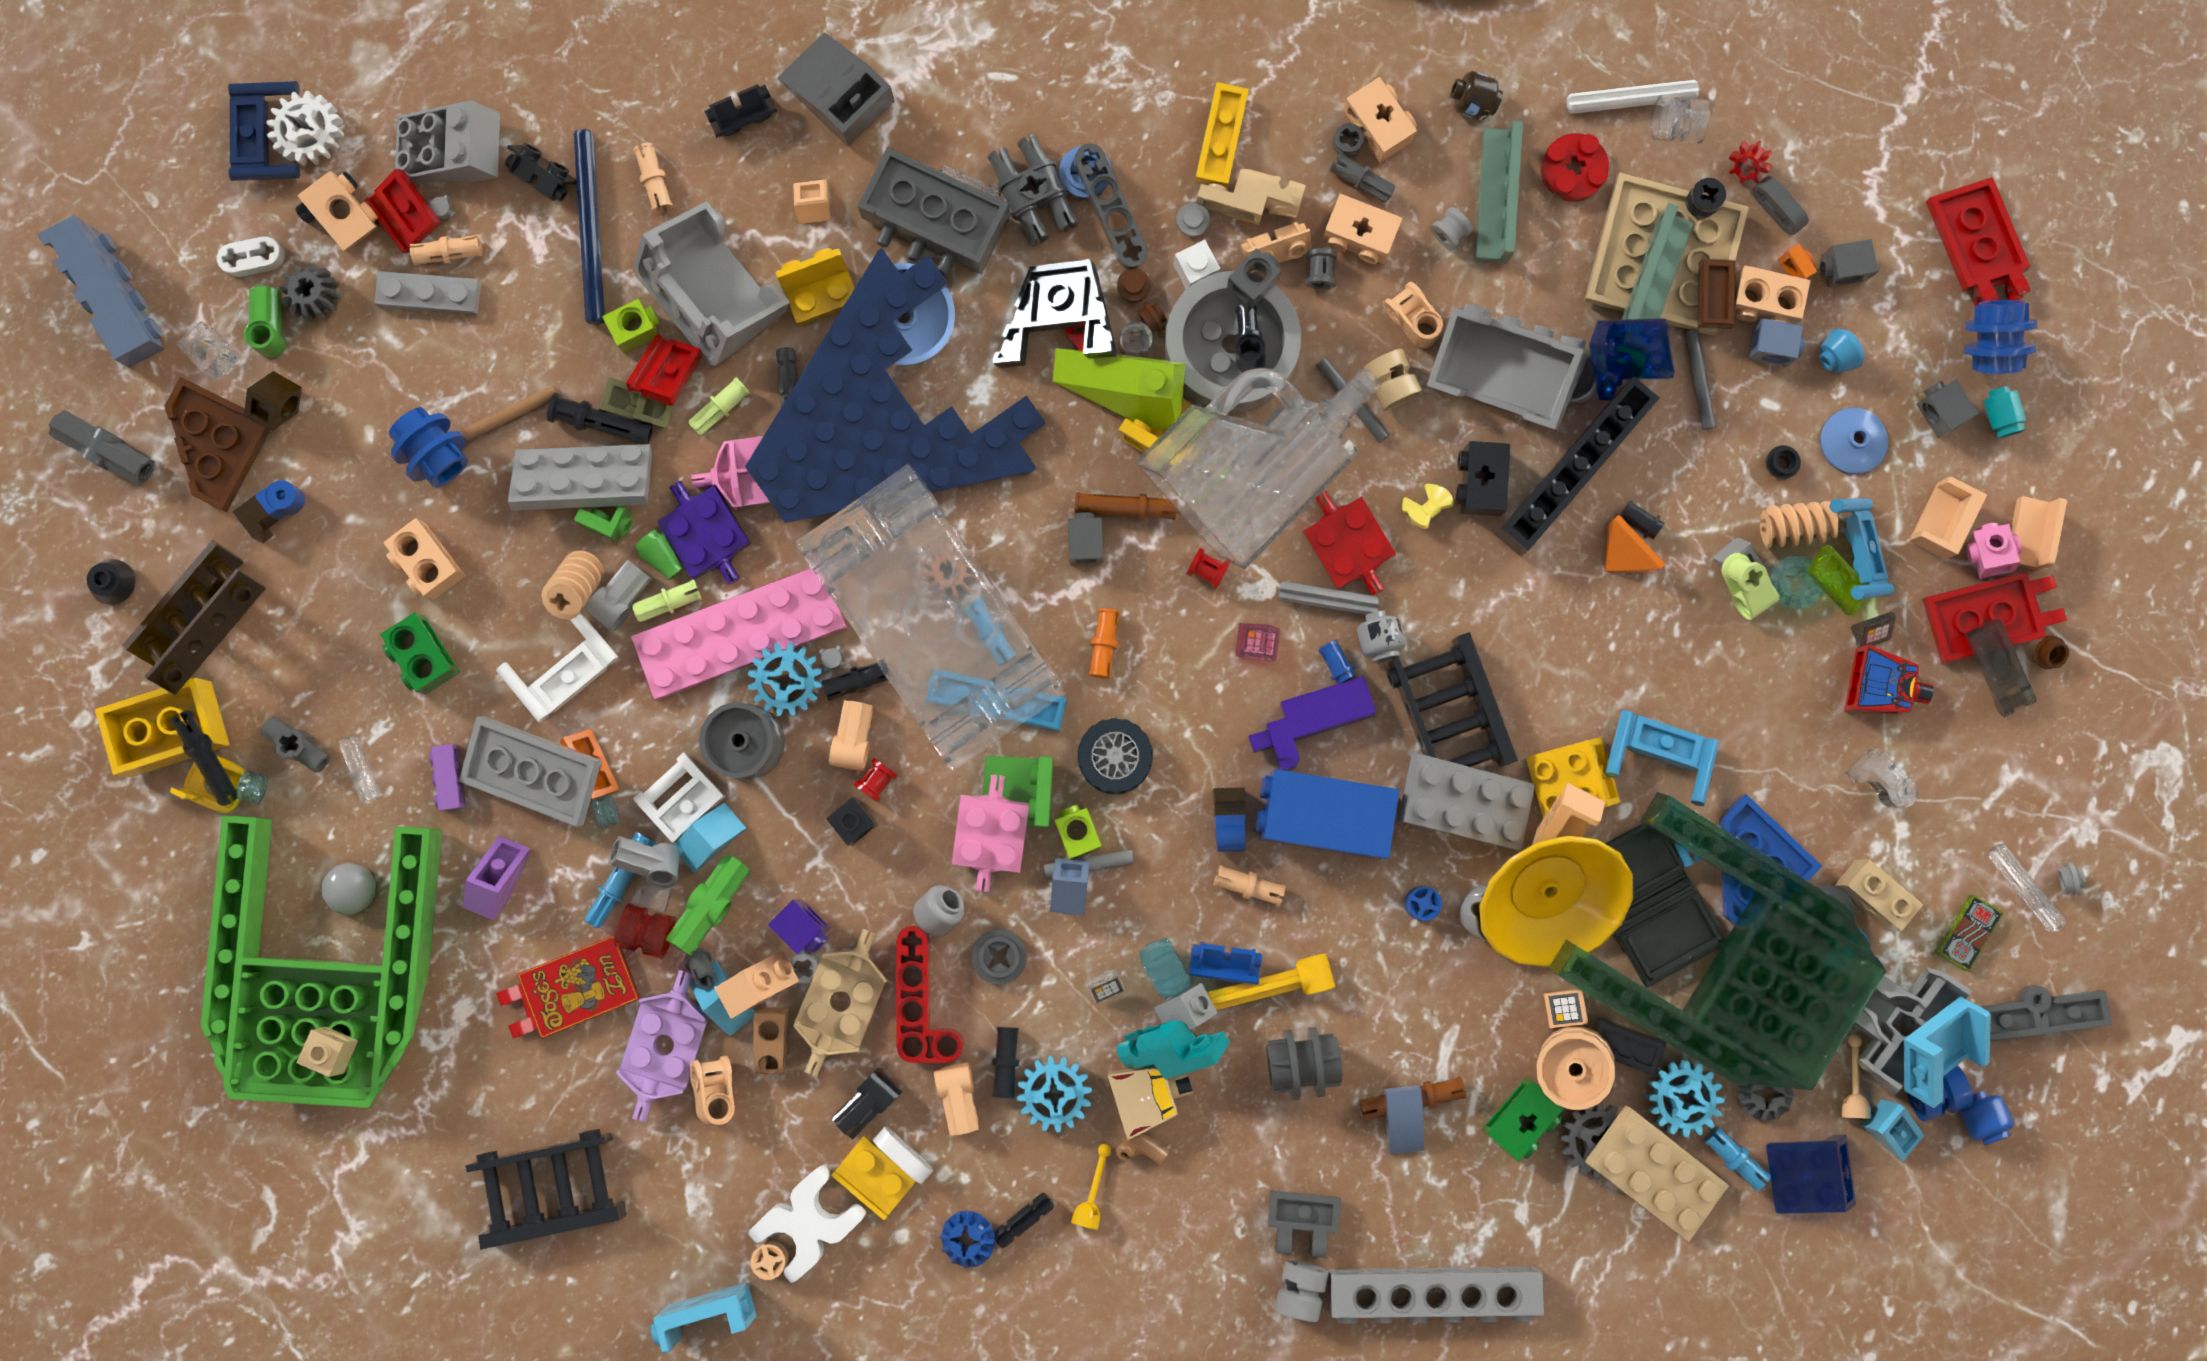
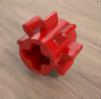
M1743 141L1739 146L1740 152L1733 151L1729 157L1731 161L1736 162L1729 173H1736L1741 178V184L1745 180L1751 179L1757 184L1762 178L1761 172L1769 173L1772 165L1766 162L1772 151H1765L1761 147V141L1753 145H1748L1746 141ZM1749 159L1754 160L1753 166L1748 164Z

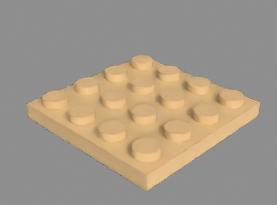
M1619 172L1613 187L1584 302L1621 312L1625 311L1658 216L1668 203L1679 206L1676 217L1688 220L1694 224L1659 322L1688 330L1695 329L1699 333L1714 336L1718 329L1698 328V263L1701 259L1736 260L1749 207L1724 201L1723 205L1711 217L1705 219L1697 218L1691 215L1686 207L1688 190Z

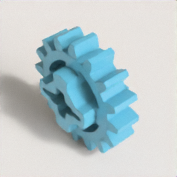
M776 642L774 644V652L765 647L762 649L764 659L762 660L758 657L753 659L752 662L758 669L748 671V676L755 678V682L749 684L748 689L758 690V694L753 700L755 702L762 699L766 701L764 711L767 712L774 706L777 707V716H781L784 709H788L791 716H794L796 714V706L799 705L803 710H807L809 706L806 699L809 698L816 701L818 695L812 690L813 688L822 687V682L815 680V676L822 673V668L812 667L817 658L816 656H811L807 659L804 656L807 649L805 646L797 652L794 650V642H790L787 649H782L781 644ZM782 657L781 665L775 669L765 668L771 660ZM795 659L805 667L808 676L798 671L795 666ZM783 671H788L789 677L795 681L790 682L787 687L782 686V680L775 677L781 676ZM763 682L771 685L776 692L775 698L766 691ZM796 689H806L800 697L788 701L791 692Z
M1049 1055L1046 1065H1043L1039 1059L1035 1060L1036 1070L1032 1071L1026 1068L1024 1071L1025 1075L1029 1078L1028 1081H1019L1018 1083L1020 1088L1025 1089V1093L1017 1095V1101L1026 1102V1105L1021 1109V1113L1027 1114L1031 1112L1033 1116L1031 1117L1030 1124L1034 1125L1038 1120L1042 1121V1131L1045 1132L1049 1124H1054L1056 1132L1061 1131L1062 1123L1065 1122L1070 1128H1073L1074 1116L1080 1119L1085 1117V1114L1080 1109L1081 1106L1090 1107L1091 1101L1084 1098V1094L1092 1092V1087L1083 1086L1082 1083L1088 1078L1087 1073L1078 1075L1076 1072L1079 1064L1076 1062L1071 1067H1068L1066 1065L1067 1057L1065 1056L1062 1057L1060 1063H1055L1053 1056ZM1058 1071L1068 1074L1076 1084L1065 1083L1059 1078ZM1046 1072V1082L1042 1087L1032 1089V1085L1037 1077ZM1052 1078H1054L1057 1089L1064 1091V1094L1059 1097L1057 1109H1055L1052 1098L1045 1096V1093L1050 1091ZM1078 1098L1072 1110L1063 1115L1065 1103L1070 1099ZM1034 1103H1042L1050 1110V1116L1041 1113Z
M1681 1060L1679 1068L1675 1063L1667 1062L1668 1072L1658 1069L1656 1074L1659 1080L1657 1082L1649 1080L1647 1083L1654 1088V1092L1645 1094L1646 1099L1654 1102V1105L1647 1109L1648 1113L1659 1114L1655 1123L1659 1126L1667 1124L1666 1132L1673 1135L1679 1128L1680 1136L1689 1137L1690 1129L1695 1134L1702 1135L1701 1126L1703 1124L1713 1128L1714 1124L1710 1119L1712 1115L1720 1117L1722 1115L1716 1109V1104L1725 1102L1724 1098L1716 1096V1091H1719L1722 1085L1710 1082L1715 1074L1712 1071L1702 1073L1703 1065L1696 1062L1690 1068V1063L1687 1060ZM1682 1076L1680 1082L1673 1085L1668 1084L1674 1078ZM1702 1086L1704 1087L1706 1093V1101L1704 1100L1700 1090ZM1673 1092L1686 1094L1690 1097V1100L1696 1102V1105L1684 1103ZM1663 1096L1666 1097V1100L1668 1102V1111H1666L1663 1103ZM1700 1112V1115L1687 1121L1691 1114Z

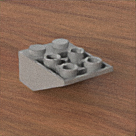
M469 100L397 116L395 169L404 170L412 182H477L498 177L499 112Z

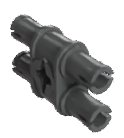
M1030 134L1028 135L1029 143L1026 137H1023L1017 143L1030 167L1028 170L1023 172L1016 171L1006 147L998 148L1000 152L999 157L994 150L987 158L999 179L998 190L1000 193H1003L1007 203H1009L1012 211L1011 217L1015 221L1020 222L1029 245L1036 246L1038 245V238L1041 243L1049 238L1037 214L1038 210L1044 207L1050 208L1061 233L1068 231V224L1073 229L1079 224V221L1067 200L1069 191L1067 187L1063 186L1055 170V162L1047 159L1037 135ZM1033 185L1034 189H1039V193L1034 194L1031 190L1028 191V187Z

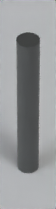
M1692 329L1685 332L1702 427L1703 430H1710L1717 426L1699 331Z
M1325 357L1316 365L1376 440L1379 443L1385 440L1390 435L1329 359Z

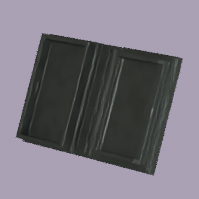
M1655 817L1605 843L1621 853L1633 874V901L1623 924L1614 934L1645 988L1727 944L1700 895L1694 889L1683 869L1682 862Z

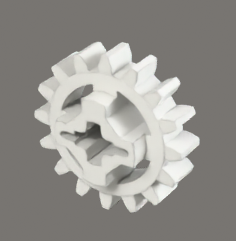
M305 91L303 98L296 92H292V101L290 102L283 98L279 99L283 107L280 110L272 108L270 111L276 118L275 120H267L266 123L274 130L267 134L268 138L275 143L273 148L278 153L283 154L291 163L296 159L301 166L306 165L307 159H310L315 165L319 164L318 156L320 155L327 159L331 158L328 149L330 147L339 149L340 147L334 141L335 137L344 136V133L336 127L343 123V120L336 114L338 110L331 103H327L328 101L319 94L315 98L309 91Z

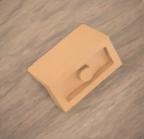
M2024 496L2017 498L2011 532L2018 535L2021 543V553L2018 554L2020 560L2019 567L2038 571L2055 564L2067 499L2058 498L2051 502H2046Z

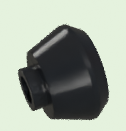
M107 559L90 569L87 575V585L90 593L97 601L107 605H116L127 600L135 588V575L131 567L125 562L117 559Z

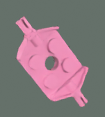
M763 436L723 442L711 472L691 475L693 488L713 485L718 487L735 510H739V507L770 503L745 468Z

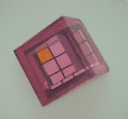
M1239 623L1235 656L1276 661L1280 629L1269 624Z

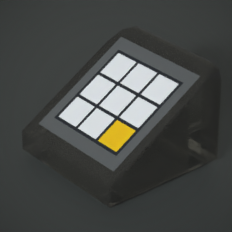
M1888 612L1852 625L1853 627L1850 628L1858 648L1866 645L1874 646L1890 640L1896 620L1895 613Z

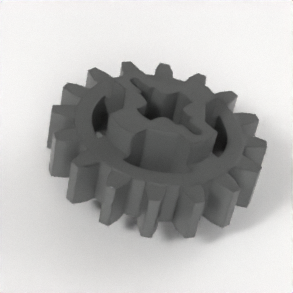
M1600 1102L1593 1109L1590 1107L1582 1110L1580 1114L1570 1110L1569 1113L1573 1118L1571 1123L1562 1121L1561 1124L1567 1128V1133L1558 1135V1139L1565 1141L1567 1145L1561 1148L1560 1152L1564 1155H1571L1567 1164L1572 1168L1580 1164L1578 1173L1586 1176L1589 1170H1591L1592 1177L1600 1179L1601 1174L1586 1164L1585 1161L1597 1145L1591 1141L1592 1136L1603 1137L1618 1116H1615L1617 1107L1609 1104L1604 1111L1603 1103ZM1593 1117H1599L1595 1119L1594 1123L1587 1126H1582V1124L1586 1120ZM1576 1137H1579L1582 1145L1580 1154L1576 1147Z

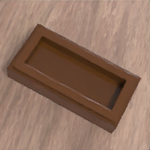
M1701 259L1698 263V328L1732 329L1735 326V260Z

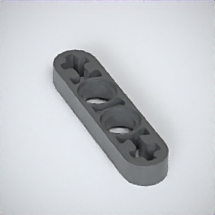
M1084 144L1074 156L1075 169L1117 261L1125 268H1137L1147 257L1146 244L1105 153L1096 144ZM1087 151L1090 156L1096 154L1098 157L1094 163L1097 173L1102 169L1106 173L1097 176L1091 182L1087 178L1093 175L1090 165H1083L1081 163L1085 157L1084 152ZM1107 182L1110 184L1113 190L1110 199L1100 200L1097 198L1094 192L1097 183ZM1117 212L1125 216L1127 224L1124 230L1114 231L1111 229L1108 219L1112 213ZM1129 231H1132L1134 235L1128 238L1130 246L1132 248L1138 247L1140 250L1136 255L1137 261L1134 262L1131 257L1125 259L1123 253L1127 250L1124 240L1119 244L1115 240V238L1125 236Z

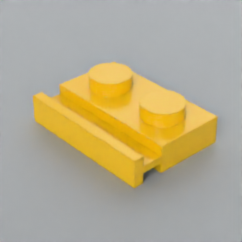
M866 1135L860 1139L831 1175L883 1220L888 1217L916 1182Z

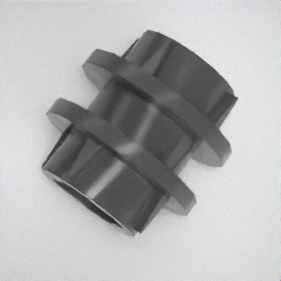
M1309 1027L1307 1032L1308 1040L1294 1041L1292 1030H1284V1039L1268 1041V1045H1266L1270 1084L1274 1093L1290 1092L1292 1100H1300V1087L1314 1086L1316 1097H1325V1088L1341 1086L1342 1064L1337 1037H1334V1034L1318 1035L1316 1027Z

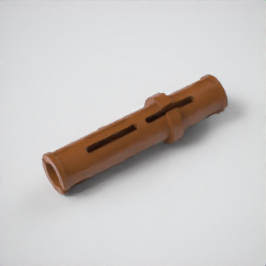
M1076 492V507L1074 511L1075 514L1094 513L1096 515L1138 517L1139 521H1145L1146 518L1176 520L1177 498L1147 497V494L1141 493L1140 497Z
M1461 1076L1433 1084L1430 1081L1423 1082V1086H1420L1423 1107H1429V1109L1437 1108L1436 1104L1467 1098L1466 1092L1463 1090L1465 1087ZM1385 1095L1359 1099L1365 1122L1370 1119L1387 1116Z

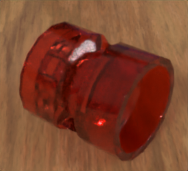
M628 903L617 924L614 945L633 952L637 948H641L643 955L662 960L670 947V943L665 939L676 925V917L658 911L653 915H649L647 908Z

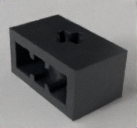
M1469 441L1464 447V451H1459L1457 466L1458 471H1463L1462 484L1457 485L1456 504H1461V514L1502 516L1507 511L1510 461L1509 443ZM1479 472H1483V478L1489 479L1485 485H1481V479L1475 478Z

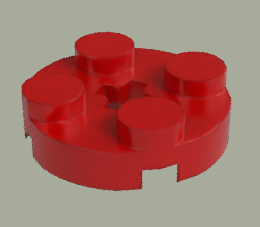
M1581 133L1566 134L1557 138L1547 148L1540 166L1541 178L1546 188L1551 193L1555 192L1557 195L1562 196L1563 200L1569 202L1583 201L1592 197L1607 180L1609 159L1605 149L1599 144L1598 138L1594 135H1584ZM1571 160H1576L1583 166L1580 169L1579 175H1575L1573 170H1567L1566 166L1570 165Z

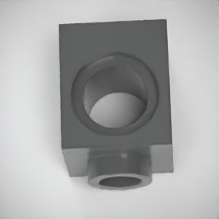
M1872 239L1834 245L1821 255L1820 273L1823 278H1826L1827 287L1864 282L1878 272Z
M1256 248L1229 276L1227 287L1252 309L1279 281L1282 272L1279 269L1280 264L1270 253L1265 252L1263 254ZM1258 270L1264 274L1265 280L1253 282L1248 278L1247 274L1250 271Z
M1957 379L1946 386L1941 380L1923 391L1926 398L1916 403L1937 438L1979 414Z
M1094 513L1074 514V519H1068L1070 564L1103 563L1102 517L1095 518Z

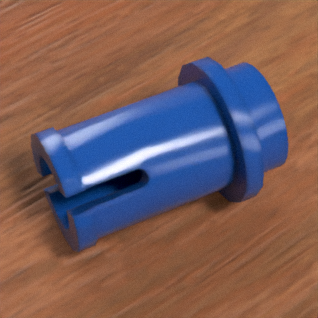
M1336 639L1322 646L1318 651L1333 675L1330 677L1331 680H1335L1339 684L1352 679L1356 674L1353 671L1355 666H1350Z

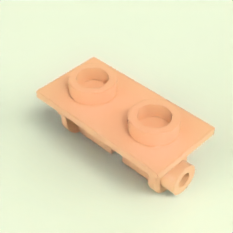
M1294 222L1291 225L1274 230L1276 237L1274 241H1271L1267 232L1253 238H1248L1246 243L1240 245L1244 257H1248L1257 248L1263 254L1265 252L1270 253L1279 263L1290 259L1300 258L1307 254L1308 250L1312 249L1311 232L1309 228L1306 229L1304 223L1298 225L1297 222Z

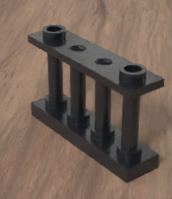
M1470 632L1454 638L1450 651L1406 667L1402 666L1399 657L1388 663L1390 669L1386 670L1388 680L1393 689L1398 688L1423 755L1437 758L1432 744L1480 728V730L1485 729L1490 741L1486 743V747L1448 760L1449 762L1472 767L1492 760V762L1497 761L1499 767L1518 761ZM1452 664L1456 666L1461 665L1465 675L1462 683L1418 699L1414 698L1408 680ZM1464 696H1468V698L1473 697L1478 709L1474 711V715L1430 731L1426 730L1420 712Z
M594 1129L579 1133V1140L498 1156L497 1150L476 1155L477 1161L466 1165V1171L482 1170L492 1222L488 1225V1231L478 1235L480 1250L618 1221L625 1217L627 1214L624 1201L613 1204V1198L608 1196L599 1144L607 1143L613 1139L612 1133L601 1135L600 1129ZM585 1148L595 1202L591 1203L592 1208L579 1211L578 1205H574L565 1152ZM551 1155L560 1209L557 1210V1216L545 1218L544 1212L540 1213L531 1159ZM516 1162L526 1216L523 1217L524 1223L510 1225V1220H506L496 1166Z

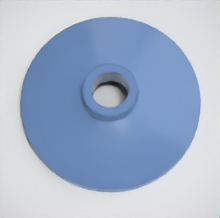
M1846 408L1836 412L1825 422L1820 435V446L1825 459L1835 469L1847 474H1862L1872 470L1881 463L1888 449V435L1881 420L1873 413L1861 408ZM1855 433H1859L1862 436V444L1855 442Z

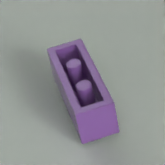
M448 744L431 747L429 760L434 769L432 783L436 786L435 806L438 807V811L466 808L463 783L459 782L462 771L459 745Z

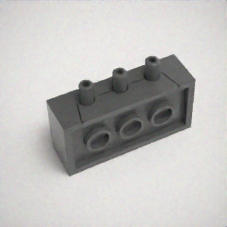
M889 147L886 148L858 204L862 219L882 228L876 240L879 246L888 248L894 234L909 240L912 244L906 257L913 262H918L924 248L943 256L937 267L943 276L949 275L954 262L982 275L1010 218L1009 203Z

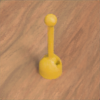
M1101 1144L1098 1147V1154L1100 1156L1088 1201L1079 1204L1074 1210L1071 1220L1073 1224L1098 1230L1100 1211L1094 1201L1106 1157H1109L1112 1152L1108 1144Z

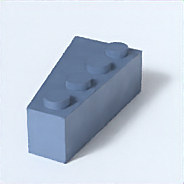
M72 215L37 234L44 246H51L58 254L59 258L53 260L60 273H65L67 278L74 285H77L78 289L73 291V294L88 313H94L95 317L91 318L90 321L115 361L130 368L165 349L159 339L162 336L159 326L152 318H148L144 310L147 308L146 301L136 289L132 288L129 282L132 279V275L122 261H118L114 253L117 251V247L106 232L102 234L75 215Z

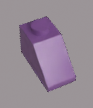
M498 836L466 879L462 908L495 920L511 898L529 856L530 848Z

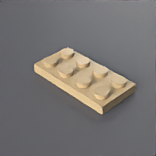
M1627 1105L1624 1106L1585 1161L1586 1164L1688 1242H1690L1729 1187L1726 1182Z

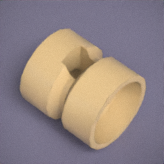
M1403 349L1388 352L1372 360L1363 368L1370 384L1378 387L1375 395L1383 411L1399 407L1418 397L1423 392L1416 375L1408 373L1411 365Z

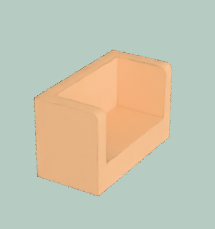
M1953 477L1937 482L1909 542L1943 559L1958 555L1987 494Z
M1567 783L1537 827L1532 845L1537 842L1564 836L1583 837L1591 824L1597 826L1600 823L1605 801Z

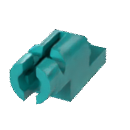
M1177 1020L1157 1026L1145 1027L1144 1030H1136L1124 1035L1123 1037L1126 1041L1118 1043L1117 1053L1119 1059L1127 1068L1137 1069L1155 1066L1166 1080L1216 1065L1228 1047L1230 1040L1223 1031L1211 1035L1202 1034L1196 1038L1184 1022Z

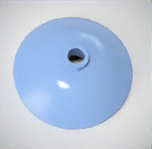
M896 263L894 265L899 273L902 274L915 264ZM944 287L908 312L910 320L907 323H901L898 320L894 322L897 329L912 348V352L896 362L895 365H914L925 362L940 352L946 345L955 322L954 303L947 287Z

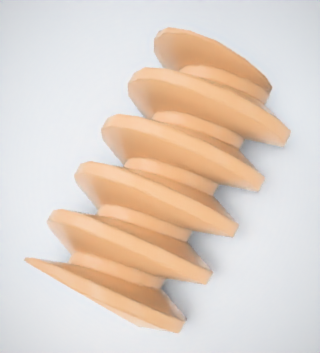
M1823 501L1820 505L1817 502H1810L1807 505L1797 503L1793 507L1789 504H1783L1780 508L1776 505H1770L1766 510L1762 511L1760 518V533L1764 547L1766 549L1771 548L1773 538H1776L1777 545L1780 548L1785 546L1787 537H1789L1792 546L1799 545L1800 536L1803 537L1806 545L1812 544L1814 535H1816L1819 544L1826 542L1827 534L1835 540L1838 535V514L1830 510V501Z
M574 551L565 557L542 590V602L548 612L564 620H570L579 615L587 601L591 598V595L595 592V589L599 586L601 577L604 574L603 565L599 559L586 551Z

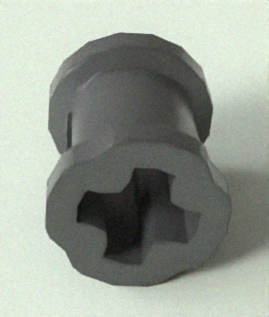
M1328 248L1308 250L1307 258L1310 260V277L1306 279V286L1314 289L1335 287L1336 279L1333 278V260L1337 258V252Z

